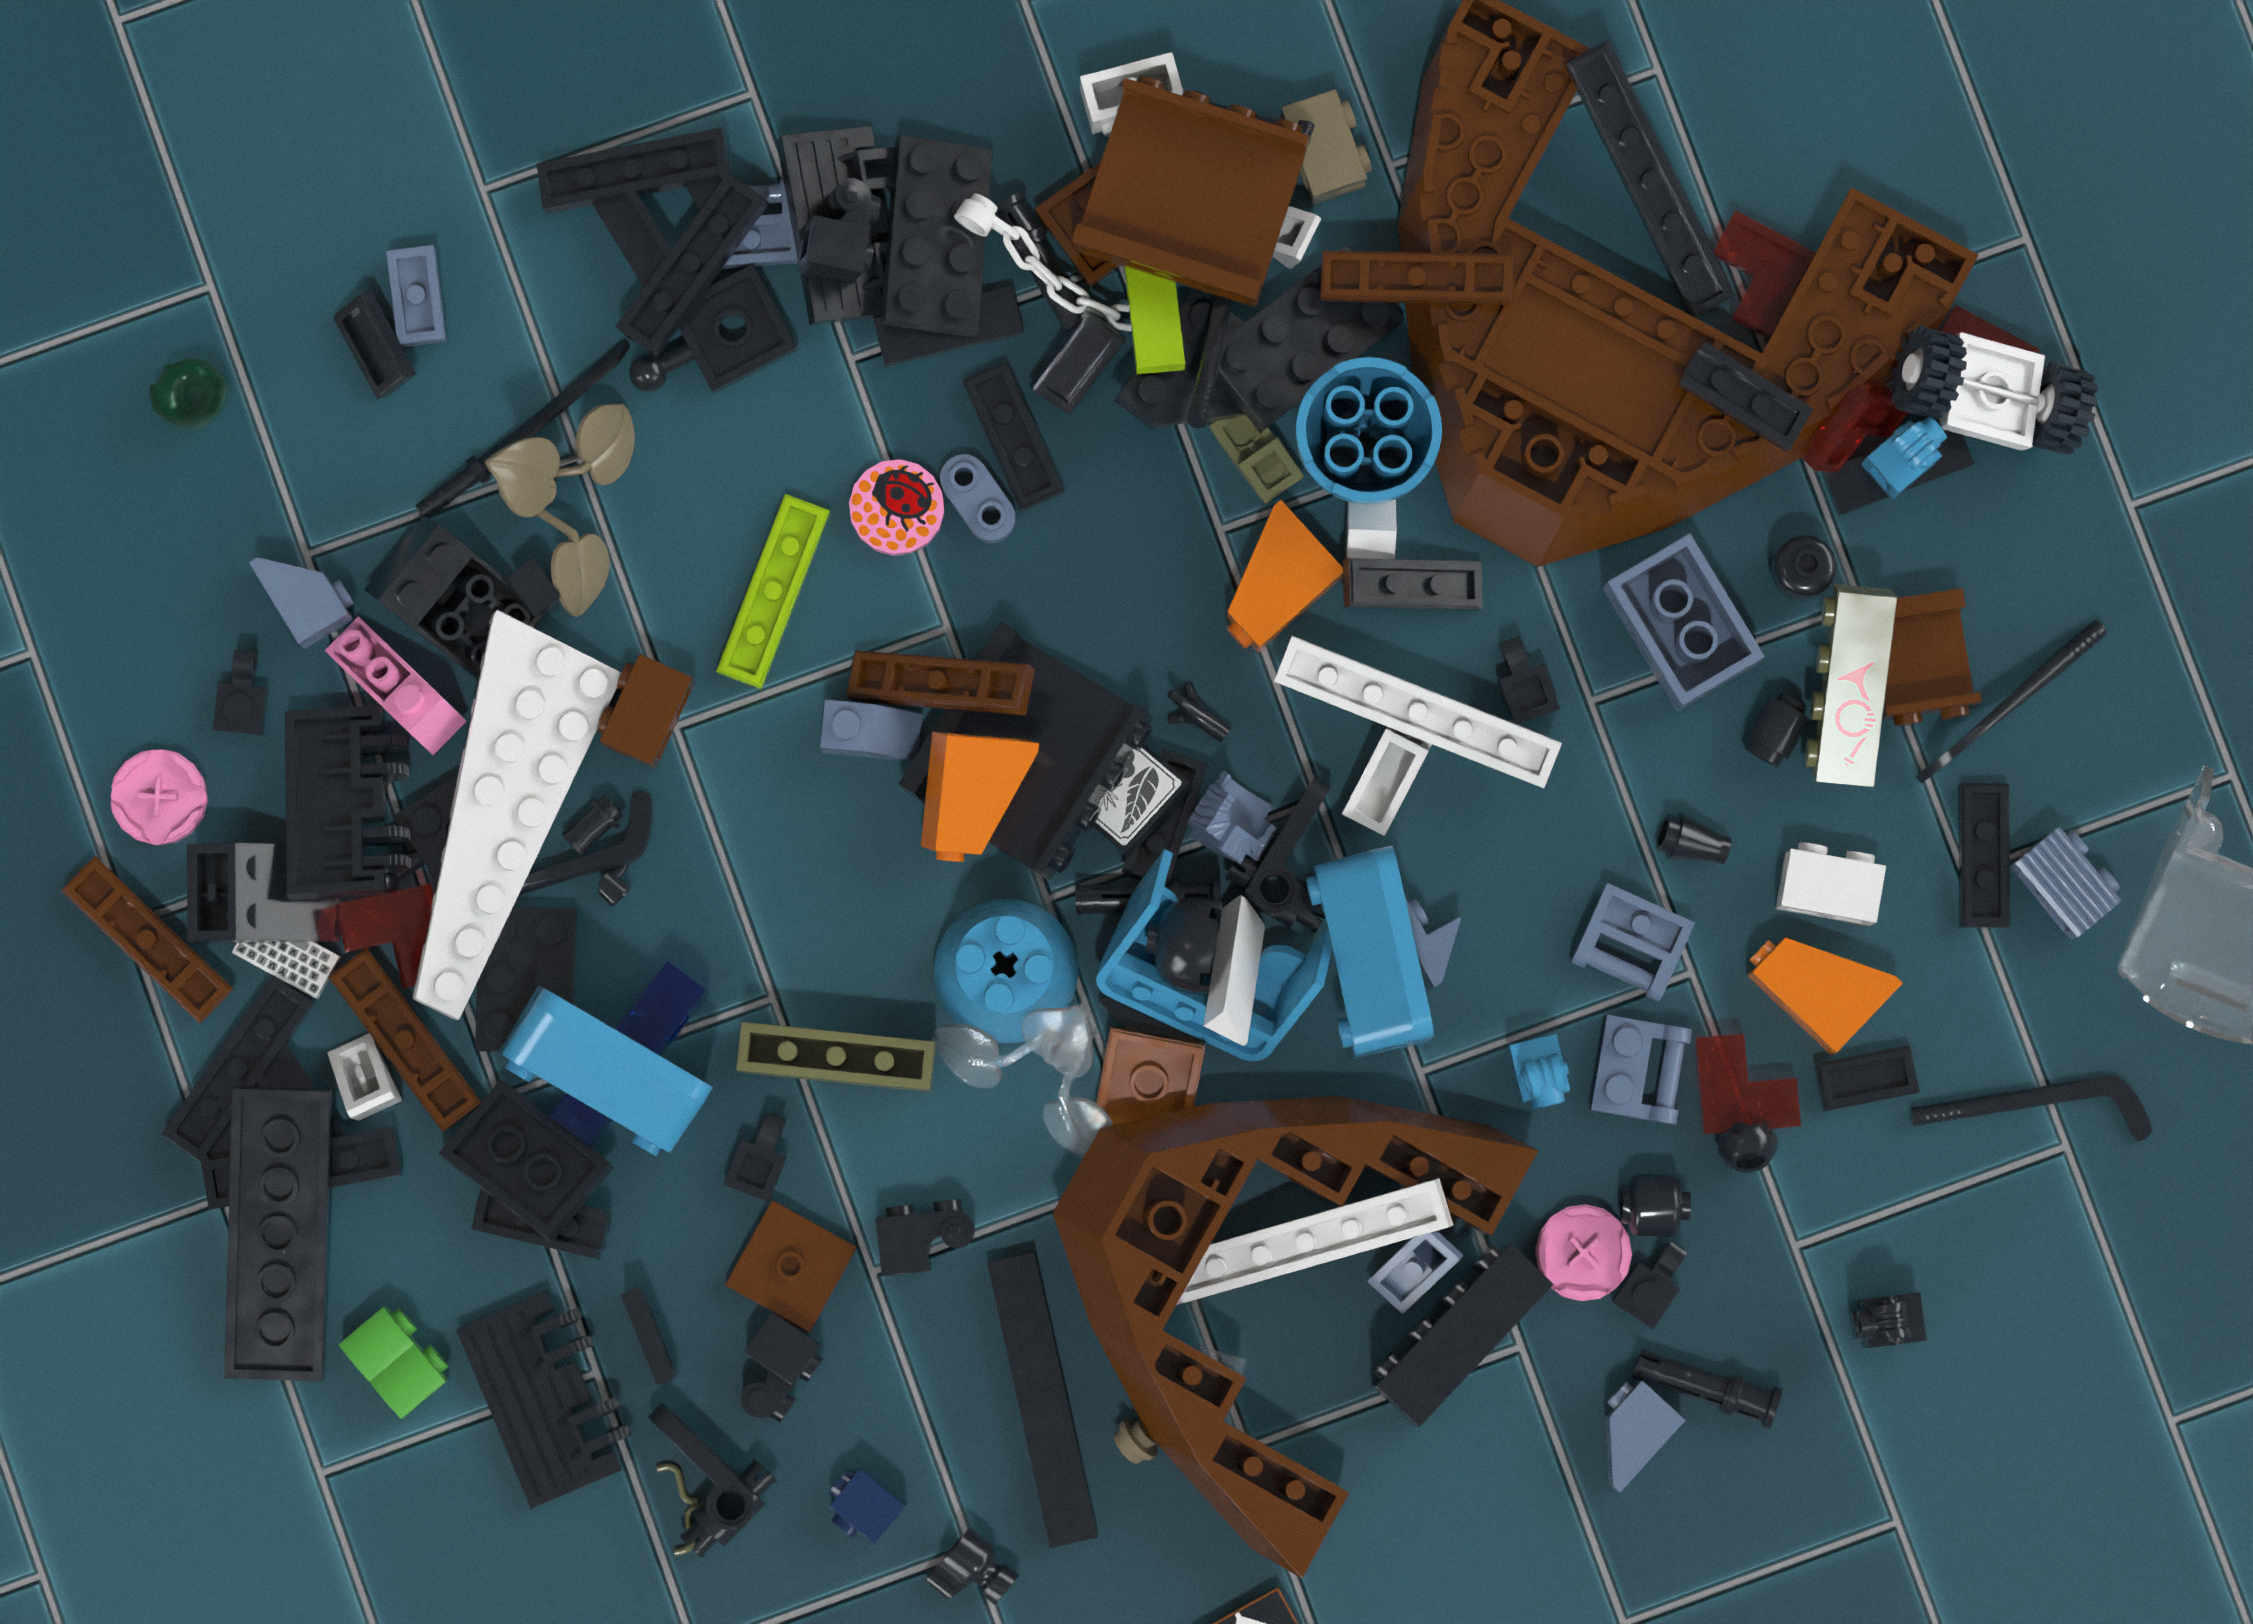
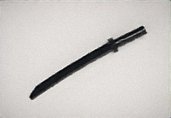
M627 340L620 341L556 398L478 460L474 455L467 459L466 462L469 466L464 471L459 472L415 505L422 516L430 518L479 481L485 485L492 480L487 473L490 470L487 468L485 461L507 445L533 437L619 364L630 348Z

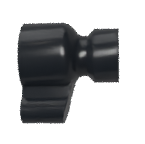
M969 1527L927 1576L925 1581L946 1599H950L970 1584H978L981 1587V1594L995 1605L1015 1582L1019 1574L1007 1564L997 1563L993 1545Z

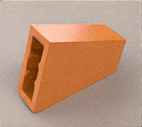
M1282 500L1273 506L1226 617L1231 622L1226 629L1236 642L1244 649L1252 645L1258 653L1343 578V567Z
M932 731L921 847L936 851L935 859L944 861L964 862L965 853L981 855L1038 754L1039 743L1024 739Z
M1786 937L1776 945L1770 940L1766 941L1749 959L1755 967L1747 974L1759 988L1830 1055L1837 1053L1903 984L1894 975Z

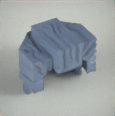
M1222 771L1215 784H1210L1206 794L1203 795L1196 806L1195 812L1190 816L1188 824L1193 829L1189 835L1210 850L1241 864L1245 856L1258 862L1269 845L1270 839L1278 831L1277 827L1266 820L1273 806L1237 784L1230 778V774Z

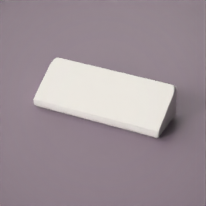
M1239 895L1222 908L1204 1027L1244 1046L1248 1042L1265 925L1249 901L1244 896Z

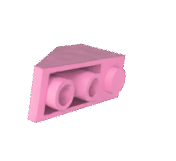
M357 617L325 649L357 683L432 755L466 723V720L360 617Z

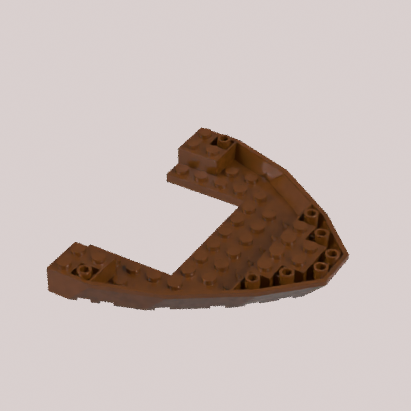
M1463 0L1448 26L1422 81L1397 225L1400 252L1514 254L1516 257L1514 305L1405 303L1412 374L1434 396L1440 411L1442 437L1435 465L1453 523L1537 568L1667 530L1818 450L1895 378L1891 376L1892 368H1897L1898 361L1895 358L1897 352H1903L1901 344L1905 338L1909 339V333L1913 329L1917 330L1918 326L1936 330L1939 328L1979 255L1852 187L1762 353L1508 219L1577 92L1563 63L1590 48L1500 0ZM1705 341L1813 408L1812 413L1789 451L1781 450L1676 385L1680 372L1688 364L1687 360L1691 353L1696 350L1699 343Z

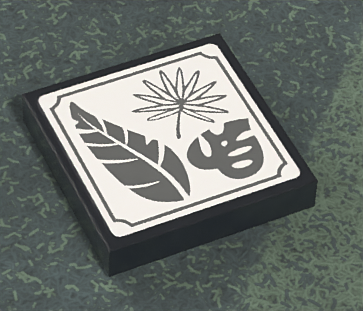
M1146 745L1139 751L1133 749L1124 763L1127 771L1123 780L1113 792L1107 790L1098 804L1101 812L1093 826L1097 832L1126 857H1129L1141 846L1193 789L1188 780Z

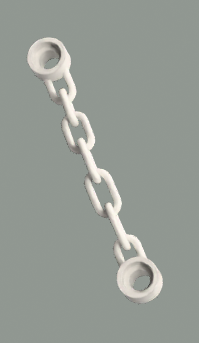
M976 193L970 199H964L954 215L955 219L963 227L977 235L987 236L991 228L1003 235V242L1015 263L1023 270L1033 271L1047 284V293L1052 300L1073 313H1083L1087 309L1094 314L1107 318L1108 324L1113 328L1131 331V324L1115 321L1119 320L1121 316L1118 311L1129 312L1128 305L1115 304L1108 307L1090 299L1089 294L1084 289L1065 277L1055 276L1040 262V254L1028 233L1019 226L1011 227L996 217L995 213L998 208L992 201ZM1020 236L1033 255L1027 256L1025 262H1023L1011 240H1018ZM1063 284L1081 297L1076 300L1079 307L1056 294L1054 290H1061Z

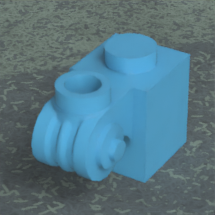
M1929 416L1916 424L1910 420L1904 426L1902 425L1861 465L1893 500L1942 457L1937 449L1947 439V436L1941 426Z
M1557 1034L1506 1047L1519 1104L1531 1101L1533 1110L1561 1104V1102L1565 1101L1563 1093L1570 1091L1566 1075L1569 1074L1567 1063H1564Z

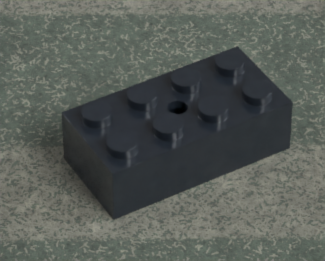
M1496 1244L1490 1246L1473 1264L1472 1267L1478 1271L1474 1278L1468 1284L1463 1280L1457 1281L1439 1300L1445 1307L1434 1320L1429 1315L1427 1317L1424 1316L1406 1335V1338L1412 1342L1401 1355L1391 1351L1373 1370L1378 1379L1372 1387L1413 1426L1420 1427L1554 1285L1512 1244L1504 1245L1501 1249Z

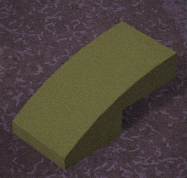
M1246 415L1237 416L1235 419L1214 421L1207 426L1238 471L1264 504L1304 477L1278 437L1275 438L1269 428L1260 433Z

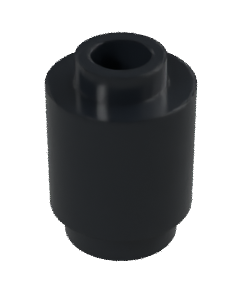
M1782 692L1778 699L1768 696L1746 735L1749 741L1744 749L1766 763L1778 767L1783 758H1789L1810 720L1802 714L1806 705Z

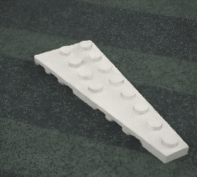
M498 610L493 612L489 621L490 628L485 653L482 655L476 697L473 700L470 714L472 715L466 746L462 753L449 817L451 820L446 845L442 852V864L436 893L433 896L432 913L426 943L423 945L413 994V1000L455 1020H459L597 731L601 716L616 691L621 672Z

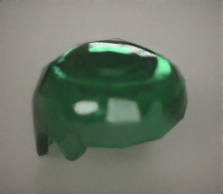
M191 357L174 364L165 365L163 374L158 382L151 384L149 388L152 409L169 425L189 431L202 429L211 424L220 415L228 395L224 376L208 361Z

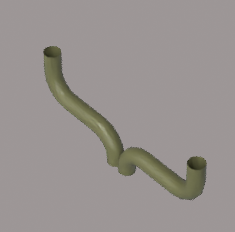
M672 1463L656 1465L658 1472L670 1470L675 1473L681 1499L685 1503L692 1505L685 1513V1525L688 1530L693 1525L691 1512L698 1505L697 1497H689L687 1495L683 1474L677 1465ZM696 1539L689 1546L686 1545L674 1549L675 1556L690 1552L695 1546Z

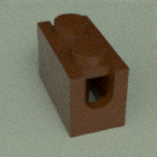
M639 654L635 664L628 661L617 683V688L623 690L615 708L610 705L606 707L597 726V732L602 733L600 743L610 750L656 770L695 685L693 678Z

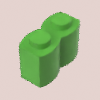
M384 1306L339 1344V1347L371 1383L400 1419H403L449 1381L443 1373L449 1366L434 1347L429 1345L423 1349L412 1336L417 1328L400 1308H397L392 1313L387 1306Z

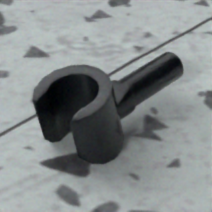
M631 863L613 868L599 882V895L610 906H616L631 889L621 879Z

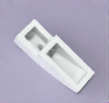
M1387 726L1342 814L1385 836L1432 744Z

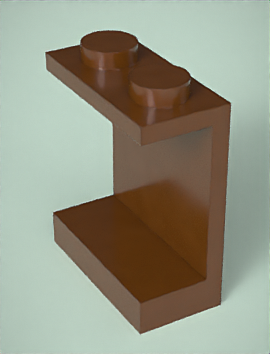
M1963 588L1897 598L1882 721L1893 719L1894 727L1909 726L1922 723V715L1941 712L1942 720L1961 718L1970 715V707H1975L1982 702L1981 693L1973 692L1960 613L1966 607Z

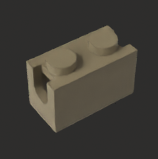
M1335 89L1282 107L1280 119L1298 124L1299 120H1307L1315 124L1300 171L1311 206L1365 188L1364 181H1367L1366 173L1371 172L1372 167L1365 146L1363 144L1355 145L1350 129L1356 127V121L1348 100L1340 102Z

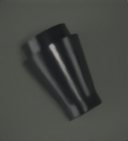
M1681 812L1677 816L1667 814L1664 817L1656 841V849L1666 853L1667 859L1707 861L1722 865L1727 860L1731 848V837L1722 835Z

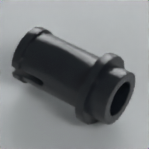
M603 795L599 800L593 798L590 801L593 806L567 831L562 833L567 842L582 856L612 826L618 828L620 826L618 821L624 816L621 810L606 795Z

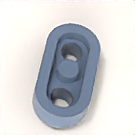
M966 454L950 458L944 464L940 473L941 488L945 496L976 538L986 543L1003 541L1012 533L1015 526V511L1012 504L979 459ZM961 470H967L973 475L972 482L967 486H960L955 482V475ZM988 509H995L1000 513L1001 518L998 523L989 525L983 521V513Z

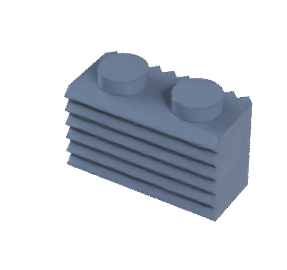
M2059 826L2012 863L2010 869L2022 881L2023 885L2028 888L2029 892L2034 895L2035 899L2047 911L2048 915L2053 918L2054 922L2059 925L2066 936L2073 940L2083 934L2122 900L2115 893L2120 887L2114 877L2103 867L2096 870L2084 856L2089 850L2083 840L2071 829L2065 833Z

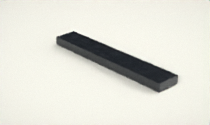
M1603 41L1564 62L1563 64L1687 313L1695 318L1733 298L1735 295L1610 42Z
M1035 1252L987 1262L1050 1548L1098 1538Z

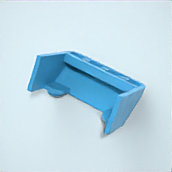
M1393 846L1377 848L1313 866L1311 876L1306 877L1312 906L1321 904L1322 911L1326 917L1345 1004L1346 1018L1337 1020L1343 1048L1352 1047L1350 1055L1351 1059L1429 1042L1434 1037L1433 1023Z
M1164 849L1135 888L1100 963L1096 978L1097 986L1106 996L1231 1055L1247 1061L1263 1060L1272 1053L1324 987L1332 953L1328 927L1307 954L1287 945L1270 946L1261 952L1248 1042L1242 1046L1204 1027L1208 996L1179 991L1165 983L1156 971L1155 954L1146 953L1149 925H1159L1164 910L1175 901H1178L1175 894L1164 887L1173 855L1172 852ZM1203 975L1202 985L1210 986L1211 976Z
M540 986L536 988L499 1051L501 1055L509 1059L505 1069L529 1083L534 1075L544 1079L636 1133L632 1143L656 1157L661 1148L669 1153L673 1150L713 1089L712 1086Z

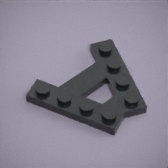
M722 128L536 163L543 210L550 214L593 205L644 288L615 327L619 332L655 357L660 354L769 205L765 197L731 175L726 134ZM686 187L700 211L675 246L671 248L640 196Z
M274 975L161 1134L201 1162L209 1210L229 1207L232 1088L234 1086L257 1087L259 1085L260 1087L316 1089L288 1045L289 1040L315 1003ZM331 1112L329 1188L402 1175L394 1127L346 1135Z

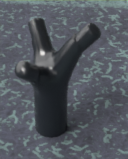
M1192 683L1184 685L1186 698L1175 690H1170L1167 694L1168 698L1183 713L1169 715L1167 718L1169 724L1186 723L1194 725L1219 743L1225 739L1231 727L1211 714L1201 704L1195 694Z

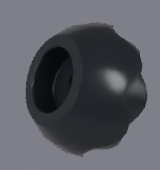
M1738 1122L1731 1126L1727 1133L1720 1134V1146L1717 1151L1724 1163L1732 1169L1744 1173L1755 1172L1766 1167L1773 1159L1777 1151L1778 1139L1776 1133H1772L1763 1122H1758L1754 1125Z

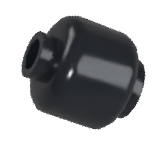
M1801 535L1791 538L1778 549L1772 560L1771 574L1774 584L1782 594L1794 600L1805 601L1816 598L1830 586L1836 574L1837 563L1834 552L1826 542L1815 536Z
M1637 1174L1631 1178L1629 1186L1622 1185L1620 1221L1621 1224H1628L1629 1230L1633 1235L1671 1237L1679 1231L1681 1221L1690 1220L1691 1194L1690 1192L1681 1191L1680 1181L1674 1175Z

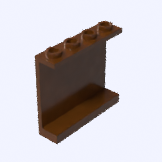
M1138 76L1136 81L1125 78L1122 85L1123 96L1082 222L1081 224L1077 223L1071 241L1073 250L1256 308L1309 146V135L1301 133L1303 128L1291 121L1275 119L1274 124L1255 119L1257 113L1243 106L1230 104L1227 110L1211 105L1209 97L1195 91L1184 90L1182 95L1164 90V83L1150 77Z

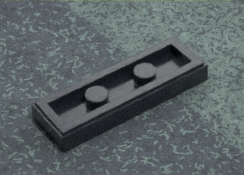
M1013 286L981 293L978 333L974 337L881 324V317L873 319L885 367L1024 335Z
M1005 361L962 380L1020 511L1023 512L1063 494V486L1007 362Z
M1944 430L1947 439L1937 449L1942 457L1903 492L1972 467L1974 462L1963 435ZM1872 452L1822 471L1838 516L1890 498L1861 465Z
M1347 558L1343 560L1344 608L1482 610V562Z
M1959 784L1960 928L2010 927L2009 784Z

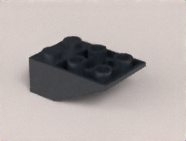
M426 516L420 519L364 589L390 612L478 681L481 672L482 655L485 653L490 628L489 621L493 612L498 610L532 628L543 616H533L507 582L508 580L441 525Z
M187 844V941L196 945L341 942V897L289 900L287 896L286 844Z

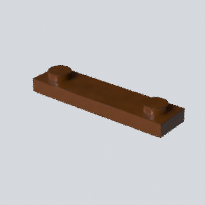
M1323 251L1321 300L1514 305L1516 257L1514 254Z
M855 650L846 697L858 702L1026 715L1035 669L1029 664Z
M94 856L61 890L199 1024H202L235 990L98 857Z
M368 948L328 977L442 1132L447 1131L481 1104L480 1098Z

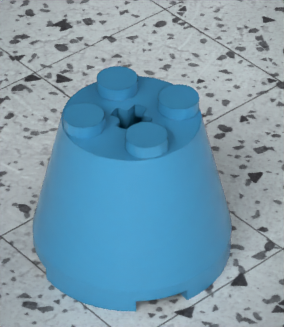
M1365 357L1351 359L1335 365L1334 368L1318 378L1308 392H1306L1296 420L1297 449L1309 475L1320 487L1333 496L1356 504L1386 503L1412 491L1431 470L1441 444L1442 421L1440 411L1434 396L1430 394L1426 386L1415 375L1406 370V367L1382 358ZM1360 434H1368L1369 442L1377 443L1375 448L1370 450L1368 457H1363V446L1358 440Z
M996 899L983 902L962 913L945 931L934 959L935 988L940 1002L949 1017L968 1034L994 1043H1021L1034 1039L1050 1030L1068 1010L1078 981L1076 952L1064 927L1044 909L1029 902L1016 899ZM996 953L1006 958L1017 957L1018 961L1013 965L1016 973L1013 977L1008 978L1004 973L995 976L991 970L996 966L995 959L993 958Z

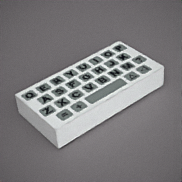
M314 942L237 943L232 951L233 954L316 999H319L329 981L328 977L333 974L342 958Z

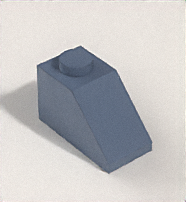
M258 557L249 562L298 644L304 649H307L354 620L347 608L355 603L340 579L332 583L322 572Z
M825 700L820 748L824 754L912 762L920 749L923 714L875 704Z
M1637 1380L1633 1386L1625 1381L1607 1401L1612 1407L1605 1416L1609 1486L1616 1492H1621L1685 1422L1682 1416L1642 1380Z

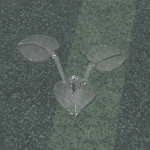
M1083 1004L1065 1008H1041L1031 1011L1022 1021V1032L1026 1044L1004 1056L998 1055L999 1047L996 1040L990 1034L977 1027L966 1024H945L935 1028L932 1032L933 1042L936 1043V1049L944 1063L961 1081L973 1087L988 1089L996 1086L1002 1079L1000 1066H1008L1031 1051L1044 1057V1061L1047 1064L1052 1063L1065 1076L1058 1093L1060 1101H1050L1045 1105L1043 1109L1044 1120L1053 1138L1071 1153L1083 1158L1098 1130L1101 1127L1113 1125L1108 1114L1099 1105L1083 1097L1070 1098L1069 1095L1073 1078L1085 1075L1092 1065V1040L1097 1034L1096 1024L1086 1014Z

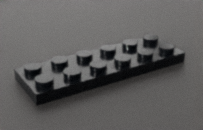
M234 1086L232 1088L224 1378L323 1381L332 1089Z

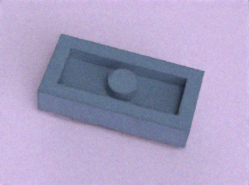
M434 245L386 251L396 335L402 348L447 342L437 255Z

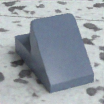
M1405 896L1421 972L1430 989H1433L1443 981L1461 917L1427 935L1423 927L1428 925L1429 921L1416 898L1408 902Z
M1438 1231L1409 1238L1373 1272L1367 1282L1403 1314L1462 1258L1463 1254Z

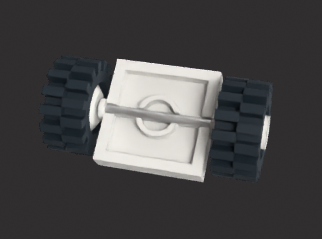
M1918 326L1917 330L1913 329L1909 333V339L1905 338L1901 344L1903 352H1897L1895 360L1898 361L1897 368H1892L1891 376L1895 377V381L1890 384V391L1894 392L1891 400L1892 403L1896 404L1895 408L1923 417L1929 416L1934 420L1937 418L1939 419V425L1944 430L2021 451L2034 446L2059 454L2070 455L2074 453V448L2079 449L2083 444L2081 436H2088L2090 429L2087 427L2089 421L2094 422L2096 414L2092 413V407L2098 404V397L2093 396L2098 391L2097 384L2093 383L2095 380L2094 376L2087 371L2050 362L2048 366H2045V355L1962 332L1954 335L1924 326Z

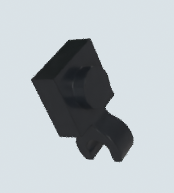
M1520 637L1499 644L1501 655L1510 676L1499 679L1498 684L1512 723L1520 724L1559 710L1560 706L1545 664L1530 668Z
M234 650L232 664L233 683L218 682L213 730L264 735L269 688L255 686L258 653Z
M767 1113L756 1143L741 1139L724 1185L770 1202L787 1156L774 1151L787 1119Z
M1668 1242L1651 1269L1640 1262L1636 1264L1612 1302L1654 1329L1680 1290L1668 1280L1677 1270L1687 1252L1672 1242Z

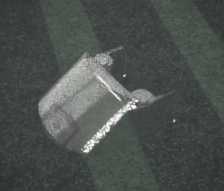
M2204 765L2172 834L2168 835L2120 958L2118 973L2123 979L2127 977L2143 993V999L2173 1020L2213 1037L2253 1044V868L2217 854L2222 845L2224 831L2219 819L2205 811L2210 800L2214 768Z

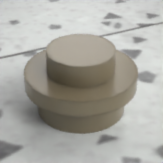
M1126 1417L1119 1423V1430L1114 1433V1440L1121 1453L1128 1460L1139 1464L1142 1460L1150 1461L1157 1455L1156 1443L1149 1436L1141 1419L1137 1421L1132 1417Z

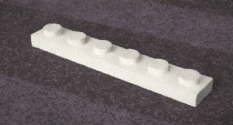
M1295 636L1291 637L1274 680L1276 683L1542 788L1546 785L1562 742Z
M1434 1179L1212 1243L1204 1254L1177 1305L1453 1226L1440 1179Z

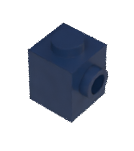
M860 1468L855 1475L846 1470L829 1491L835 1497V1500L829 1506L836 1512L831 1520L850 1537L854 1538L860 1532L873 1544L877 1542L906 1506L903 1501L863 1468Z

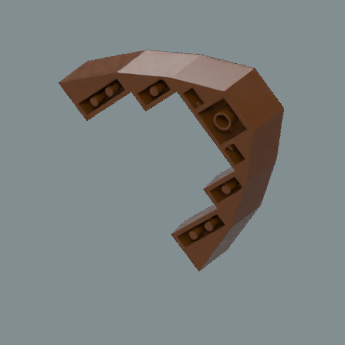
M1342 1096L1210 1103L1101 1127L1098 1130L1053 1211V1216L1090 1325L1149 1436L1252 1550L1298 1577L1303 1578L1350 1493L1224 1422V1418L1247 1378L1163 1331L1165 1324L1256 1161L1338 1206H1343L1364 1167L1402 1188L1439 1178L1450 1215L1481 1233L1492 1235L1539 1150L1485 1124Z

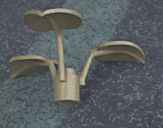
M621 403L596 406L583 417L576 435L577 453L583 462L577 466L559 468L560 457L555 445L548 439L540 437H529L511 443L485 461L487 468L497 481L500 497L514 514L525 518L540 517L565 533L569 541L558 544L553 551L551 576L553 585L560 593L559 600L562 606L572 617L582 615L605 586L610 568L608 550L599 536L586 533L579 538L578 532L574 528L544 509L555 498L557 490L556 482L554 481L555 477L580 475L589 470L596 484L608 485L619 479L625 472L632 458L635 433L629 410Z

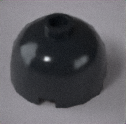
M1187 897L1175 901L1164 910L1159 925H1149L1146 953L1155 954L1156 971L1165 983L1176 990L1190 994L1209 995L1210 986L1202 985L1203 975H1212L1221 922H1218V919L1211 918L1212 909L1222 910V900Z

